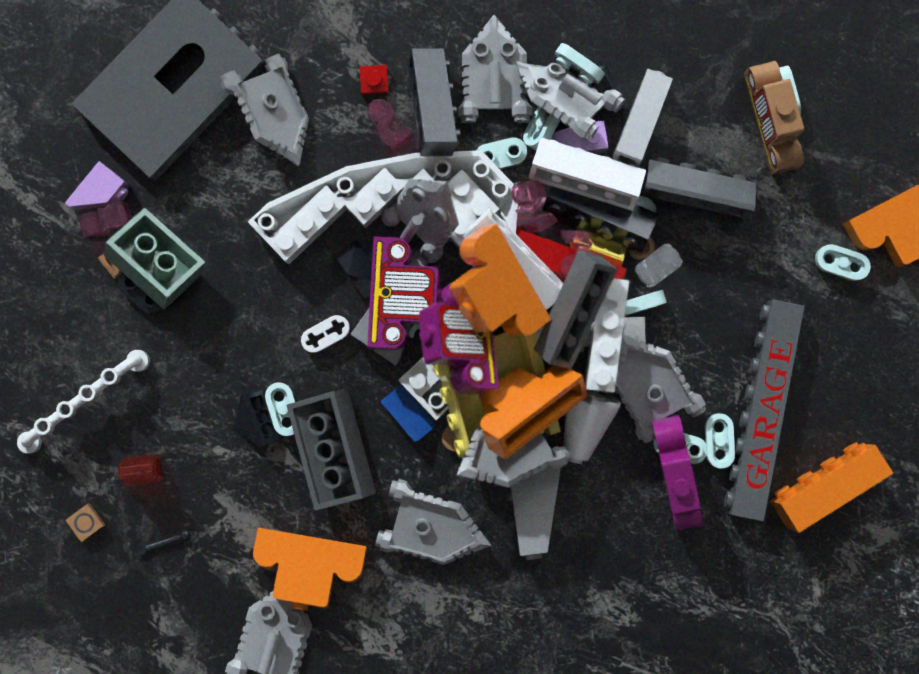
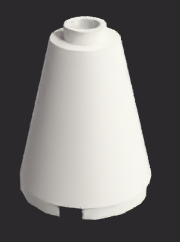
M586 389L588 397L566 413L563 446L568 450L571 462L582 464V461L590 459L620 409L621 401L614 396L606 393L605 397L599 394L598 390Z

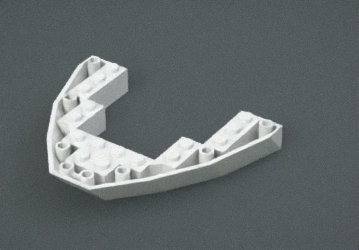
M456 151L453 153V156L420 157V153H413L346 166L267 203L248 223L285 262L290 264L347 209L367 228L381 215L382 210L388 204L397 200L409 179L444 181L448 183L459 220L458 227L453 231L449 239L460 249L461 243L465 240L463 236L466 229L489 208L516 234L519 189L482 151ZM422 357L398 381L437 420L448 410V405L444 404L441 398L440 388H443L441 379L436 376L433 365L425 364Z

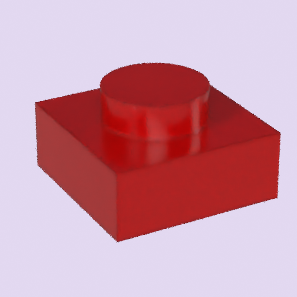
M387 65L360 66L362 95L388 94Z

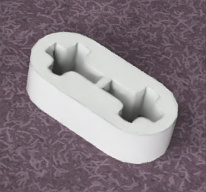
M339 315L320 322L303 333L301 337L302 346L311 353H317L348 336L350 332L349 322L346 318ZM334 321H337L339 324H345L341 335L337 332H333L330 335L327 334L326 331L334 327ZM312 333L314 336L321 334L325 336L318 341L319 346L317 348L313 345H307V342L310 340L309 335Z

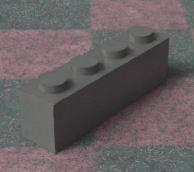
M579 250L549 314L551 320L544 325L534 347V350L551 365L572 369L618 270L602 256Z

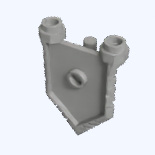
M495 15L483 27V31L479 32L478 38H474L473 44L470 43L462 53V67H464V72H462V78H464V81H462V86H464L462 95H464V99H462V104L458 107V118H460L461 123H476L478 110L512 109V117H514V122L516 123L530 122V117H532V106L526 99L527 90L516 66V61L527 64V53L519 43H515L516 40L510 37L511 34L505 31L506 28Z
M280 54L267 58L265 60L267 73L244 82L241 75L236 74L235 70L220 76L222 80L220 85L223 91L237 96V102L239 106H242L241 111L246 115L245 119L251 126L250 130L254 139L264 146H268L271 150H275L276 153L282 154L283 157L299 166L303 151L301 145H304L303 138L306 136L305 131H307L309 117L305 108L300 103L301 99L296 94L297 91L293 87L292 80L289 79L288 64L285 58H281Z
M516 61L517 69L525 84L524 86L531 102L541 109H545L550 115H554L563 124L570 126V129L583 139L591 140L598 131L599 126L596 125V121L592 118L603 107L610 112L613 110L617 113L625 102L622 94L617 90H607L604 94L599 93L597 89L591 88L588 83H584L579 77L576 78L573 73L563 68L560 64L551 63L548 66H541Z
M409 179L397 201L388 204L381 212V219L386 226H397L401 221L407 226L400 236L401 239L409 243L416 234L425 242L420 250L421 257L428 263H436L441 258L444 244H446L453 231L459 225L448 183L444 181Z
M622 333L615 391L620 395L622 403H625V408L630 412V417L635 420V433L639 440L642 439L644 443H647L656 438L652 420L665 418L682 408L692 417H696L706 410L704 406L705 401L702 396L689 389L690 385L685 382L686 379L684 375H681V370L676 366V361L670 351L657 346L655 348L652 344L647 345L644 341L638 342V339Z
M480 426L475 429L471 439L472 443L468 446L469 451H466V458H463L456 476L471 479L477 478L479 481L485 480L487 483L510 487L520 482L523 478H529L531 474H537V471L545 470L547 466L558 470L565 467L567 462L570 461V455L564 446H556L550 449L542 433H540L505 460L487 447Z
M405 480L392 481L388 496L393 497V501L400 502L401 504L393 531L385 529V531L379 530L375 546L380 547V551H402L403 554L408 555L409 553L414 557L420 556L421 559H431L432 562L444 565L455 561L457 557L459 559L464 557V554L466 556L471 554V551L477 552L491 546L483 533L478 531V526L473 524L474 521L471 517H468L469 514L460 503L449 500L446 502L438 497L435 499L433 498L434 496H425L424 493L417 494Z
M273 591L270 593V596L266 595L263 597V601L259 600L250 606L246 616L247 622L242 630L243 635L240 637L241 643L238 644V653L227 664L225 672L227 674H247V670L250 669L260 674H299L298 669L301 667V659L304 657V649L307 647L306 641L312 629V623L308 614L303 610L291 608L292 603L277 601L273 597Z

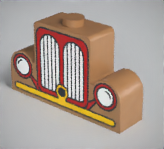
M776 61L749 67L744 72L771 174L775 175L798 169L804 163V156L797 137L804 132V126L791 80H782L780 68Z

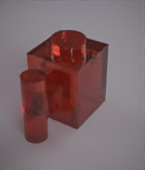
M159 454L121 458L122 464L118 466V474L120 480H124V486L162 481Z

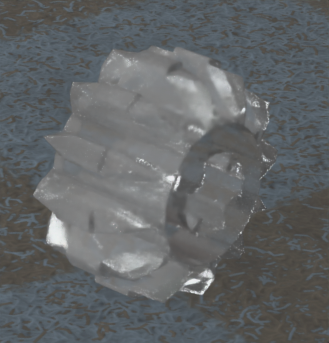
M664 244L636 265L635 271L642 283L644 282L647 287H654L682 265L683 260L675 248L673 249L670 244Z

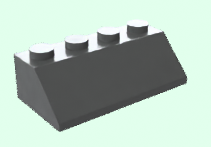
M654 157V160L649 159L646 163V173L639 194L641 196L745 218L755 210L756 183L750 182L747 176L735 174L733 178L723 176V172L720 170L707 169L706 172L696 170L695 165L680 163V166L669 164L670 160L661 157Z
M348 388L287 404L314 510L376 494Z

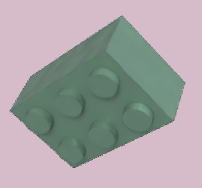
M146 208L140 211L105 244L104 256L164 310L202 275L205 265L204 260Z

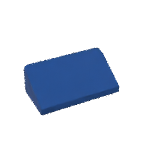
M402 384L381 400V403L415 443L437 426Z

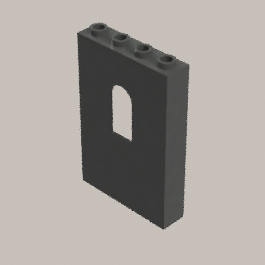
M171 0L72 103L78 111L153 181H156L237 97L234 94L231 95L223 91L220 82H222L220 76L235 70L236 74L241 75L244 82L255 78L265 67L261 59L264 55L253 44L248 47L242 41L245 37L234 26L229 29L222 22L225 18L214 8L211 11L203 5L206 2L205 0ZM187 44L199 45L205 54L203 64L172 95L154 78L155 75L182 47Z

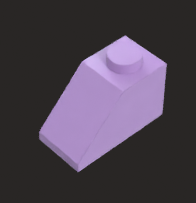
M604 121L596 122L599 129L591 140L583 139L571 130L570 127L554 132L550 139L573 148H581L593 154L606 153L608 149Z
M99 161L67 199L65 204L74 210L114 206L116 202L120 203L124 200L130 185Z

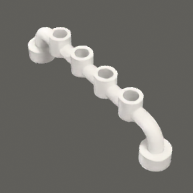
M133 350L128 354L126 360L115 368L104 369L100 379L92 385H83L79 389V394L71 401L60 402L57 405L56 412L48 418L38 419L31 431L22 433L17 440L18 448L24 453L38 451L42 445V435L52 433L55 426L62 420L75 416L78 408L87 401L96 400L99 392L107 386L119 383L121 376L130 369L137 372L146 370L150 364L149 355L142 350ZM112 371L115 377L110 382L107 375ZM88 388L92 390L90 398H87L85 394ZM65 405L70 407V412L67 415L63 411ZM44 421L48 424L46 431H43L41 427Z

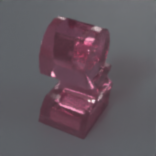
M376 99L369 104V118L374 125L378 126L377 131L384 147H388L393 152L414 138L413 132L406 127H400L395 132L390 130L396 114L389 102L383 99Z
M538 180L518 181L513 185L512 198L519 205L515 210L519 218L517 225L523 231L528 233L541 232L558 222L551 213L539 214V210L547 198L545 188Z
M119 200L108 204L106 208H97L95 211L84 213L78 216L77 219L80 223L83 238L91 239L108 235L114 227L122 228L133 217L128 203Z
M560 231L563 242L565 244H574L576 247L575 254L561 260L560 271L564 279H566L578 251H590L593 242L587 231Z

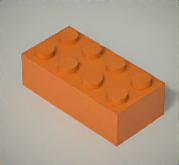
M855 442L843 450L844 455L837 459L831 457L822 462L820 470L815 473L809 471L797 478L799 483L789 488L787 485L774 493L775 498L770 500L786 528L800 533L892 475V470L877 446Z

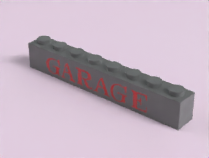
M773 299L767 301L766 305H762L760 312V321H763L762 330L757 332L755 338V347H758L756 358L751 360L749 370L753 377L751 385L748 384L744 396V400L748 401L746 411L741 413L739 427L743 429L741 438H737L735 443V454H738L736 465L731 466L729 474L732 487L731 492L727 491L724 500V507L727 508V513L730 515L764 521L804 305Z

